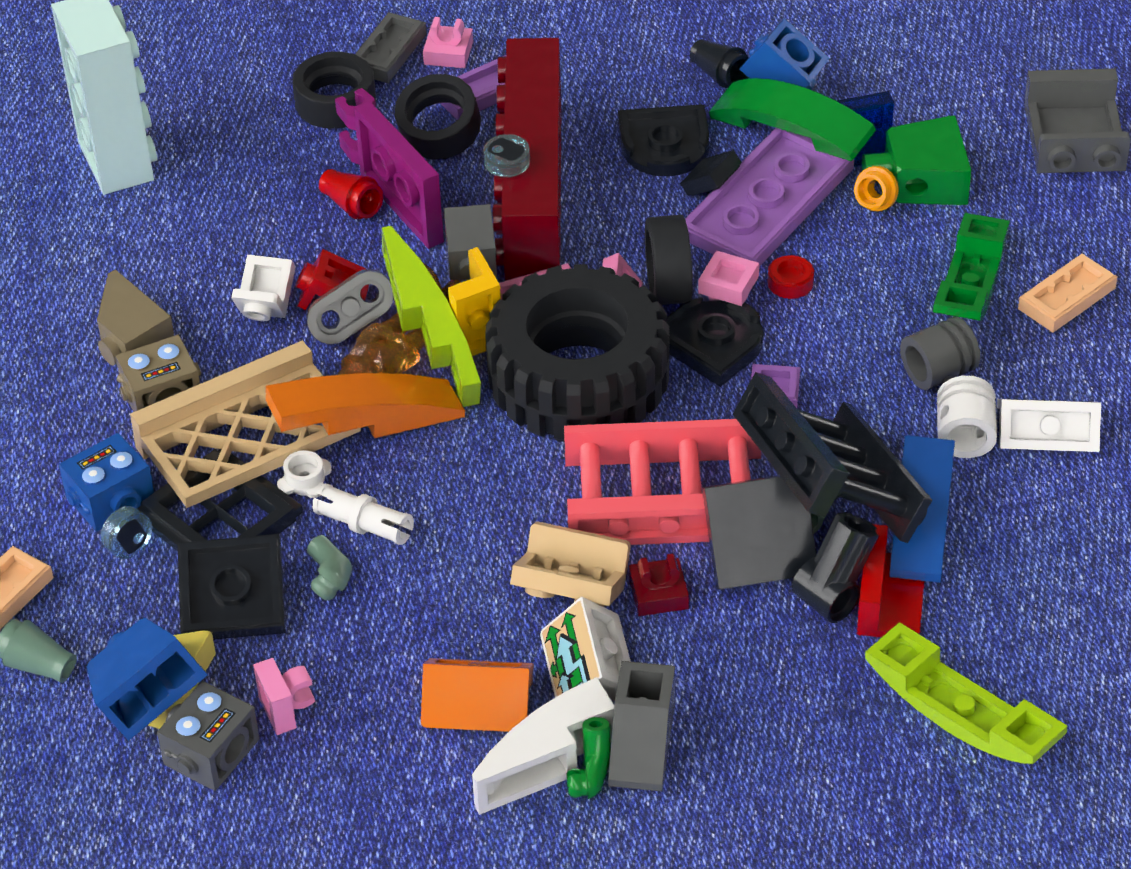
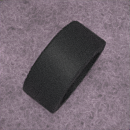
M342 51L321 53L302 62L293 74L295 109L303 120L313 126L327 129L347 127L336 113L335 99L343 96L347 99L348 105L356 106L354 91L363 88L373 96L376 103L374 71L366 60L356 54ZM332 84H344L355 87L350 92L341 95L326 96L314 93L317 89Z
M430 74L416 79L402 90L395 103L394 117L399 132L423 158L429 160L447 159L461 154L474 143L480 132L481 115L475 95L471 87L461 78L448 74ZM436 103H452L463 109V113L456 122L438 131H425L413 125V121L418 113Z
M683 215L648 217L645 221V255L649 290L657 297V301L661 305L687 303L692 300L693 274L686 220Z

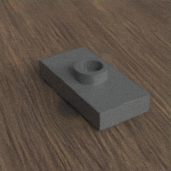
M390 12L386 14L356 52V55L366 60L373 69L374 80L389 84L427 34L426 22Z

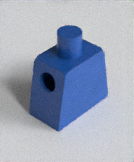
M147 618L138 620L126 631L114 634L108 641L107 647L92 658L86 666L94 703L128 741L208 675L174 635Z

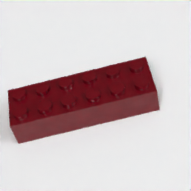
M559 38L506 39V56L498 57V83H505V85H497V112H500V114H496V140L504 138L525 147L522 156L513 161L495 155V170H498V173H494V200L497 201V204H493V231L503 237L495 238L496 266H504L505 281L560 266L562 104ZM495 146V153L503 151L502 146Z

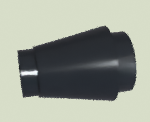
M704 39L697 40L691 47L690 60L721 87L729 88L733 82L749 78L739 70L749 58L742 48Z

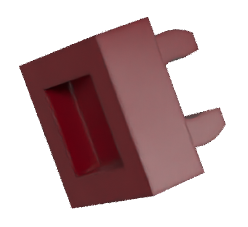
M673 553L667 554L666 560L648 562L647 557L640 558L638 564L629 565V581L638 617L689 609V594L680 560Z

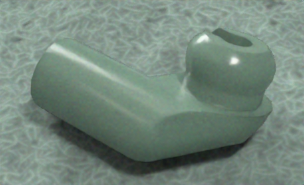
M319 535L307 547V553L320 565L317 570L319 575L312 580L311 589L322 599L330 601L336 596L338 590L343 591L346 588L352 574V565L350 560L325 535Z

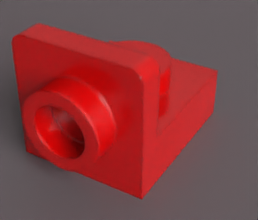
M322 249L315 263L312 265L306 262L298 276L295 287L301 290L297 307L306 310L315 294L321 297L355 273L366 268ZM369 284L361 289L360 296L363 299H366Z

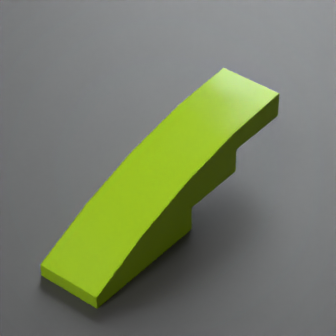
M382 227V253L402 332L421 328L431 369L450 366L458 398L462 406L467 407L480 404L481 381L467 339L445 295L420 258L393 227Z

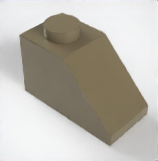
M116 269L108 273L97 317L101 337L98 347L103 358L110 365L114 366L117 365L115 355L174 336L172 319L168 313Z

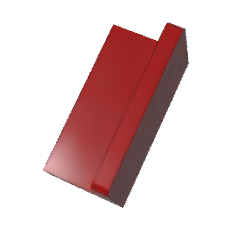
M873 524L877 528L876 533L879 537L863 567L857 635L883 637L899 622L920 634L925 581L889 577L892 553H886L888 526Z

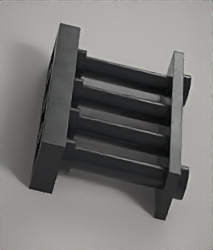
M755 372L733 415L807 512L826 517L834 500L839 497L874 508L900 541L908 543L918 525L925 519L932 499L851 404L843 402L833 420L799 410L772 377Z

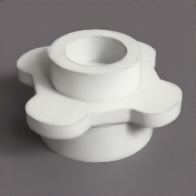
M302 450L294 452L284 461V476L277 481V487L287 495L296 493L310 498L320 497L321 495L316 492L324 484L325 476L331 473V464L328 460L322 459L312 451Z

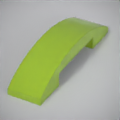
M900 622L865 651V659L874 670L917 711L948 733L986 753L1009 761L1034 764L1067 733L1066 724L1027 700L1023 699L1014 708L940 662L939 646Z

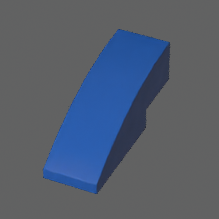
M905 435L902 465L930 496L932 502L927 509L925 519L918 525L908 543L900 541L894 534L889 577L941 583L955 440Z

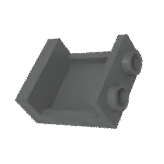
M1116 68L1028 71L1024 108L1037 173L1126 171L1131 138L1129 132L1122 131L1115 98L1118 85Z

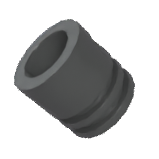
M955 316L906 336L902 339L900 345L904 368L913 383L922 390H929L945 383L951 378L975 370L979 367L981 360L979 345L972 329L963 319Z

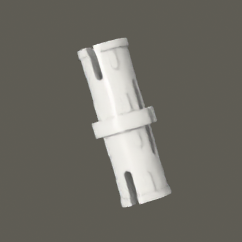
M323 484L316 493L327 497L333 503L330 504L316 498L313 499L312 507L315 514L348 524L351 531L359 534L370 532L391 540L395 544L403 545L410 535L401 532L393 526L396 524L413 530L414 519L411 514L379 505L376 498L367 494L355 496L334 488L330 484Z

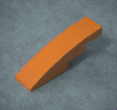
M355 373L311 377L265 386L266 402L281 432L322 423L327 434L332 435L368 426L375 439L465 417V409L448 379L411 374Z

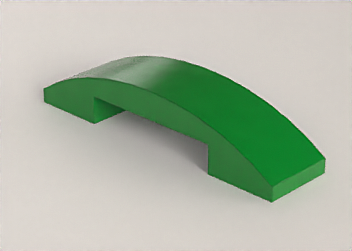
M751 78L733 82L708 112L711 119L744 129L753 120L811 138L816 151L851 162L876 131L873 123L843 104L810 89L772 79Z
M964 213L957 234L955 253L946 279L941 281L934 301V313L978 321L983 320L998 276L1010 220Z

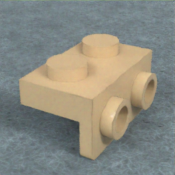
M537 521L530 527L527 552L513 564L510 585L524 587L527 594L535 597L551 598L556 594L574 598V602H576L582 596L600 606H610L624 590L631 544L623 539Z

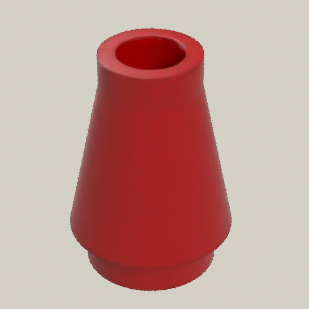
M328 169L319 179L320 192L330 197L354 219L371 218L382 206L383 191L372 177Z

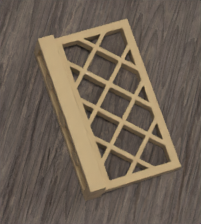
M303 340L130 414L136 449L144 459L150 457L186 508L283 466L285 459L294 452L302 450L315 452L360 432L361 428L328 435L324 426L310 425L281 432L273 414L271 418L250 414L268 406L266 402V385L323 376L313 364L312 351ZM225 424L232 425L228 436L207 433ZM242 427L265 430L261 442L238 438ZM275 432L298 436L297 441L286 446L271 444ZM181 443L188 444L184 455L163 452ZM203 446L222 450L217 461L195 458L198 447ZM232 451L255 455L252 461L243 465L227 463ZM188 470L211 474L209 480L191 488L184 481Z

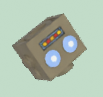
M179 334L115 355L119 372L117 381L121 383L119 391L123 401H127L130 404L133 412L200 384L199 376H201L199 365L191 359Z

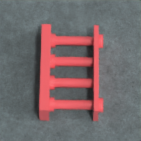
M737 419L564 426L565 467L580 466L582 498L567 499L568 528L627 540L631 545L709 542L699 461L729 460L731 483L751 480L749 459H761V450ZM679 462L682 494L652 495L650 463ZM630 464L632 496L602 497L600 465Z

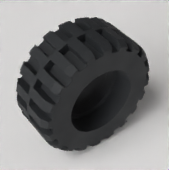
M574 264L572 269H562L561 266L551 267L547 269L545 274L538 275L535 272L522 280L521 286L514 284L502 295V300H499L490 312V320L486 324L489 387L493 391V398L498 407L504 412L506 411L507 416L519 426L527 424V429L531 433L541 437L547 433L554 435L556 441H564V426L640 423L646 418V412L650 414L662 401V395L667 391L669 383V325L667 324V314L664 307L657 301V297L647 287L642 286L639 288V282L625 273L622 276L615 275L613 269L600 266L599 270L588 269L587 264ZM571 346H589L607 351L599 356L585 359H567L549 354L555 350Z

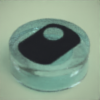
M512 134L498 135L488 140L484 145L485 168L496 176L513 177L523 173L530 165V147L522 137Z
M132 506L122 507L113 512L105 521L101 531L102 545L120 559L132 558L148 544L152 535V522L137 508Z

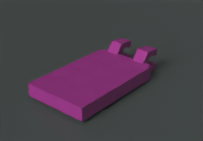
M363 88L354 91L356 106L348 105L347 99L343 96L336 98V113L347 128L355 130L357 140H353L347 130L339 133L340 147L351 162L360 165L361 175L372 177L377 181L378 186L383 191V200L428 249L443 243L440 183L437 171L376 108L375 98Z

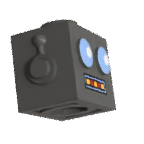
M201 681L182 704H177L172 708L165 723L157 731L163 764L214 791L219 788L260 740L254 706L204 681Z

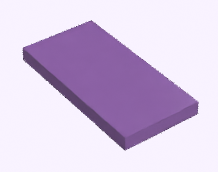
M775 128L742 161L740 167L719 189L713 190L685 218L690 244L713 255L717 250L759 263L760 267L854 169V159L851 162L816 151L811 138Z

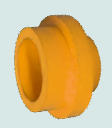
M872 166L866 168L858 175L854 185V194L861 206L871 211H883L890 208L898 197L899 188L897 180L887 168ZM876 181L881 185L882 195L878 194L875 190Z

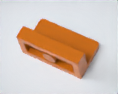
M429 658L423 663L421 725L425 728L509 732L528 716L529 688L533 684L534 663Z

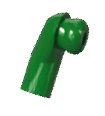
M601 717L589 718L582 724L585 769L572 768L566 773L568 795L573 798L587 796L588 799H591L602 790L610 764L611 742L610 723Z

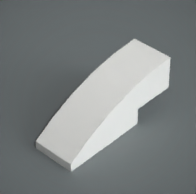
M597 677L562 693L536 709L514 726L488 752L472 773L474 807L479 815L567 780L566 773L572 768H577V756L584 754L582 724L585 720L593 717H601L608 720L610 723V742L612 741L614 704Z

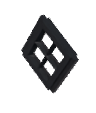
M214 449L202 459L217 461L222 449L218 451ZM232 453L227 462L238 465L245 464ZM188 470L184 481L191 488L209 480L211 474ZM261 475L234 487L237 491L218 505L210 499L200 502L209 511L191 525H187L168 510L181 501L169 483L140 502L141 506L133 512L134 517L178 551L177 543L207 540L199 533L219 518L241 534L239 537L281 533L296 522V517L303 513V508L301 504ZM247 498L268 513L266 517L249 529L227 513Z

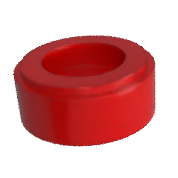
M786 255L772 261L768 267V287L775 295L782 298L796 299L803 297L813 288L814 268L808 260L799 256Z

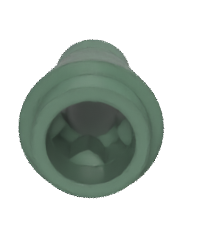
M12 619L0 633V658L5 667L52 678L60 683H64L71 675L76 665L77 656L64 649L30 620L21 622L17 619Z

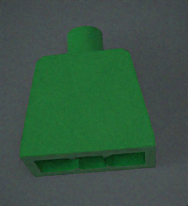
M955 115L891 127L886 131L885 153L862 155V171L872 166H882L893 173L899 188L896 200L898 203L968 205L971 167Z

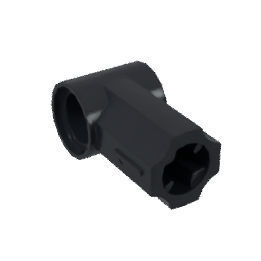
M848 512L837 513L816 557L805 562L796 573L792 582V592L830 623H837L847 617L860 598L861 589L856 584V581L879 537L876 533L877 528L865 518L854 516Z

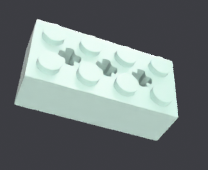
M64 0L51 4L78 143L103 195L153 181L154 176L151 162L157 161V153L151 136H146L145 129L152 127L148 108L144 101H140L139 95L145 93L146 88L142 73L138 66L134 67L133 61L134 58L140 57L134 33L132 31L125 32L126 24L119 5L112 6L109 0Z

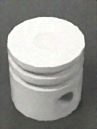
M976 376L951 378L941 385L937 393L938 439L955 440L954 456L958 458L982 456L992 450L997 440L996 394L990 383Z

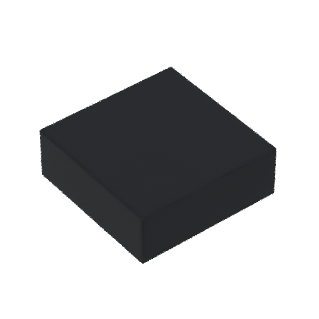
M734 150L704 158L680 184L688 196H695L719 189L740 167L742 162Z

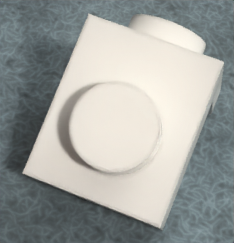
M247 255L241 288L233 289L231 297L240 313L256 321H269L270 317L285 318L296 268L294 262L289 259Z

